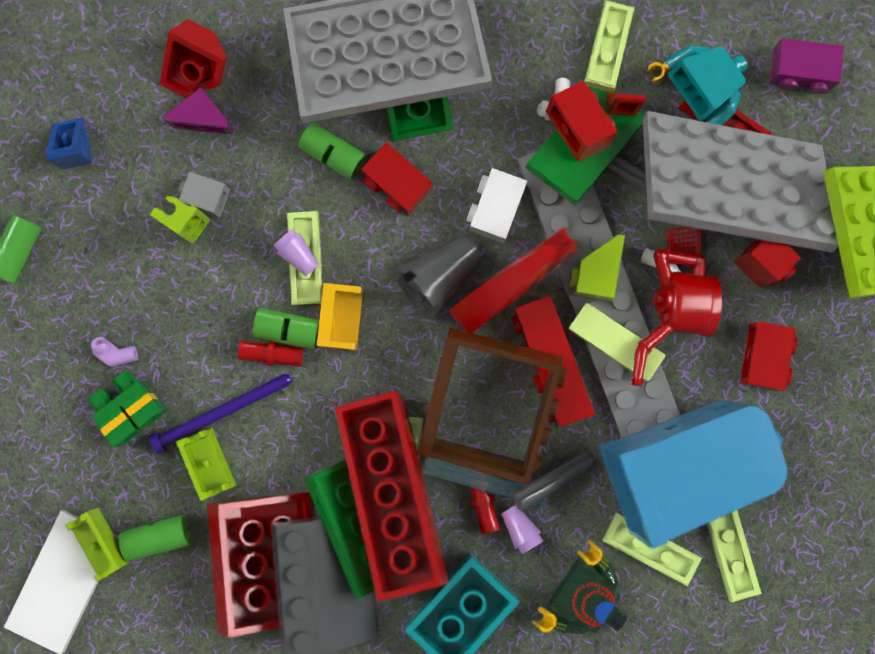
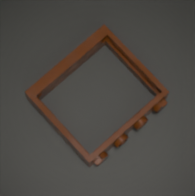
M450 327L445 339L417 455L529 484L532 473L538 474L542 456L537 455L540 445L546 446L549 438L550 428L546 427L548 416L554 417L557 410L559 398L554 397L556 387H563L567 368L562 367L563 357ZM459 346L549 369L524 461L436 438Z

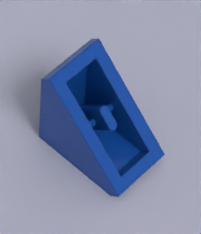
M83 117L55 123L52 126L45 156L48 161L63 170L93 163Z

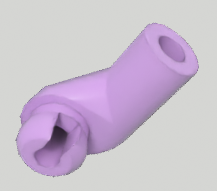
M97 337L91 342L93 355L107 366L113 367L139 360L135 346L118 349L104 337Z

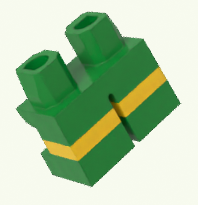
M129 371L122 372L113 380V383L121 392L116 398L113 399L106 389H101L88 398L96 412L91 417L112 448L122 447L143 431L145 427H148L169 411L164 403L159 401L150 390V386L144 381H139Z

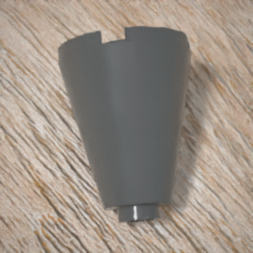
M460 236L399 265L394 270V274H400L396 282L415 307H417V303L421 304L427 310L423 314L428 318L434 319L442 312L481 260L479 254L481 249L472 238L467 239Z

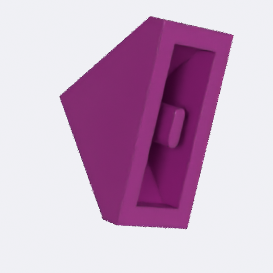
M199 88L166 114L165 121L175 129L233 135V127L202 88Z

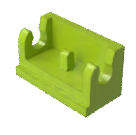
M167 196V201L175 205V212L172 215H166L164 211L154 207L149 215L194 244L211 219L195 206L191 205L189 207L176 197Z
M213 428L200 431L196 435L176 442L200 501L237 486Z
M99 508L87 511L80 515V518L65 525L68 531H73L96 573L94 576L96 582L129 564V562L124 560L119 543Z

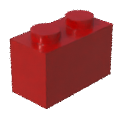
M584 81L552 95L545 112L578 162L610 146L617 134L615 123L609 115H606L599 104L597 95L588 88Z
M387 142L361 169L365 177L363 183L375 194L381 191L387 196L388 200L386 203L398 214L404 211L409 216L433 189V183Z
M756 239L733 263L761 288L769 284L774 286L779 281L783 283L796 272L797 269L794 265L801 257L787 244Z
M760 321L750 323L739 384L772 391H785L786 386L790 384L792 379L790 361L791 355L795 354L798 339L795 337L796 328Z

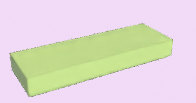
M605 0L584 80L588 87L610 93L614 92L634 7Z
M319 212L287 213L288 232L293 229L297 235L300 233L313 257L319 263L306 277L290 264L291 305L321 304L323 286Z
M586 302L568 330L633 373L635 349L638 346V342L642 339ZM655 347L650 354H647L643 380L649 382L666 356Z
M733 511L707 523L728 600L735 602L760 595L761 590L738 511Z
M617 512L602 539L603 542L686 586L689 585L702 559L669 540L668 543L655 549L650 548L629 533L624 517Z

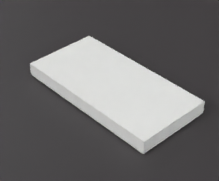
M66 510L60 511L4 628L58 654L65 652L98 584L94 578L96 573L73 531H68L65 526L67 523L73 522L80 517ZM114 534L116 540L118 541L119 536Z

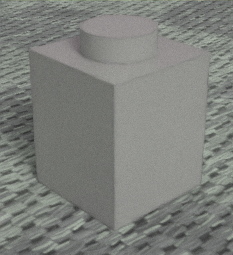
M189 172L187 179H183L180 183L178 196H180L179 200L189 207L193 205L203 213L220 218L230 189L224 183Z

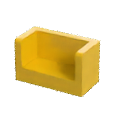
M323 283L317 338L318 347L357 351L363 298L362 287Z

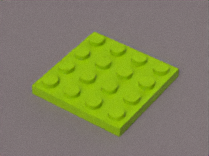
M875 166L833 167L824 170L823 174L849 298L875 295Z

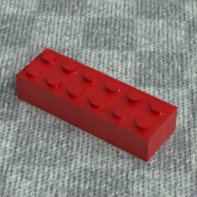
M395 390L335 407L377 601H384L449 584L404 396Z

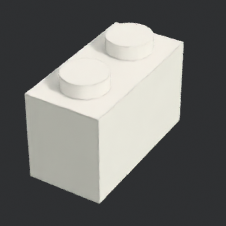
M494 168L491 169L489 177L483 175L477 193L482 194L478 205L472 203L466 221L471 223L469 231L504 243L527 180Z

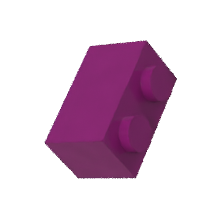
M782 38L773 48L769 83L779 84L778 88L782 90H795L798 87L809 88L810 93H827L841 82L844 46Z

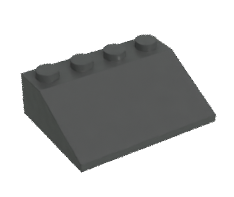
M321 517L271 523L282 654H328L377 639L373 592L363 598H355Z

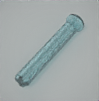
M430 457L425 459L422 467V473L425 475L511 499L514 492L526 486L522 483ZM546 497L533 503V509L540 510Z

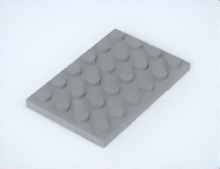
M326 0L283 9L302 123L492 88V77L474 0Z
M651 111L646 112L643 118L648 219L832 253L839 247L823 171L827 170L823 145Z

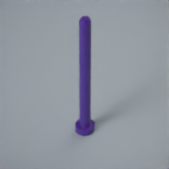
M283 374L162 435L159 432H155L149 435L151 445L155 452L160 455L167 451L166 446L289 386L292 383V379L289 374Z

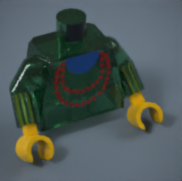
M587 541L591 545L587 553H582L578 550L579 557L547 601L546 606L548 610L543 607L538 608V611L543 614V618L539 622L533 620L532 624L543 632L552 630L559 633L584 634L589 630L596 633L604 622L614 630L619 631L625 624L628 616L615 607L621 597L616 591L619 583L611 562L602 554L601 549L593 541Z

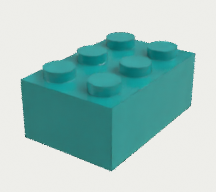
M469 552L448 575L449 584L439 586L406 622L405 632L429 654H474L520 603L517 595Z

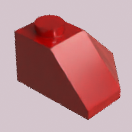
M189 19L168 32L159 85L184 98H188L199 88H202L204 91L221 85L227 57L215 32Z

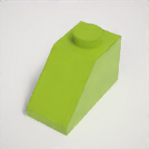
M618 234L577 264V268L572 267L569 277V286L573 287L572 295L608 302L615 298L625 235Z

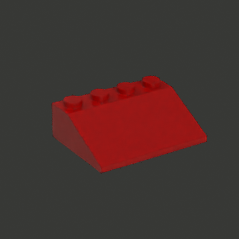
M310 492L207 503L217 631L230 638L279 628L271 523L312 518Z

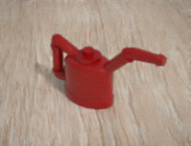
M657 249L654 252L653 259L662 286L654 294L653 304L659 313L661 324L644 340L638 342L634 353L632 386H642L647 354H650L652 349L670 332L697 334L703 337H711L715 333L721 316L722 290L716 276L705 274L706 259L699 253L690 254L671 251V249ZM669 263L691 266L693 274L671 272Z

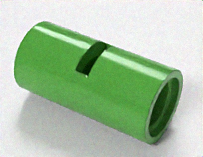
M312 122L306 128L298 144L299 149L350 181L355 178L367 157V154L316 122Z
M13 214L11 215L0 238L1 279L16 283L42 227Z
M259 307L253 325V338L316 350L320 319Z
M183 514L156 521L154 525L149 523L120 531L119 546L124 560L130 562L190 546L192 544V536L190 530L187 531L186 529L189 527L187 517Z

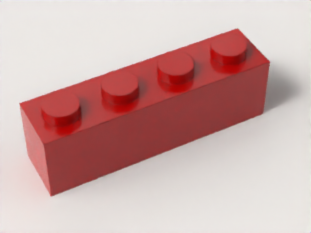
M551 295L515 308L513 310L515 316L511 317L510 320L515 334H522L525 342L524 347L562 356V367L567 368L563 387H556L554 397L559 398L555 416H548L549 424L554 422L557 428H561L595 415ZM534 366L537 375L532 376V380L537 393L540 394L543 393L549 369Z

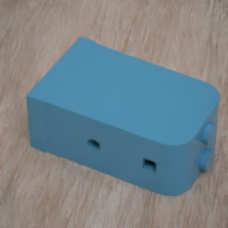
M729 400L712 402L616 441L611 440L598 446L629 533L652 549L668 543V540L776 493L782 488L787 478V466L780 448L783 445L782 439L774 429L769 415L758 407Z

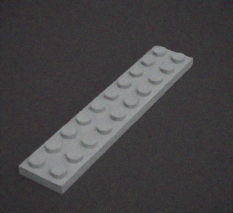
M535 153L518 158L517 162L524 180H527L526 186L546 240L565 227L569 237L577 243V248H575L577 252L557 268L575 317L587 302L644 340L649 335V331L622 260L620 262L615 298L609 302L572 295L573 287L569 286L572 267L577 268V264L613 239L594 186L592 185L574 206L525 168ZM584 341L620 439L680 415L661 364L649 382L644 381L642 386H632L631 379H633V373Z

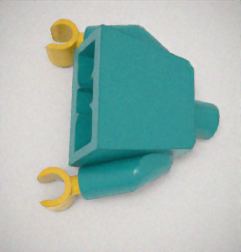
M688 45L666 58V62L663 64L659 62L651 63L647 73L656 69L662 72L661 75L652 80L653 84H660L665 80L666 72L670 71L668 73L669 78L699 121L705 120L707 123L723 125L734 115L741 98L739 88L746 83L742 73L747 69V62L741 55H735L731 58L723 47L710 49L704 46Z

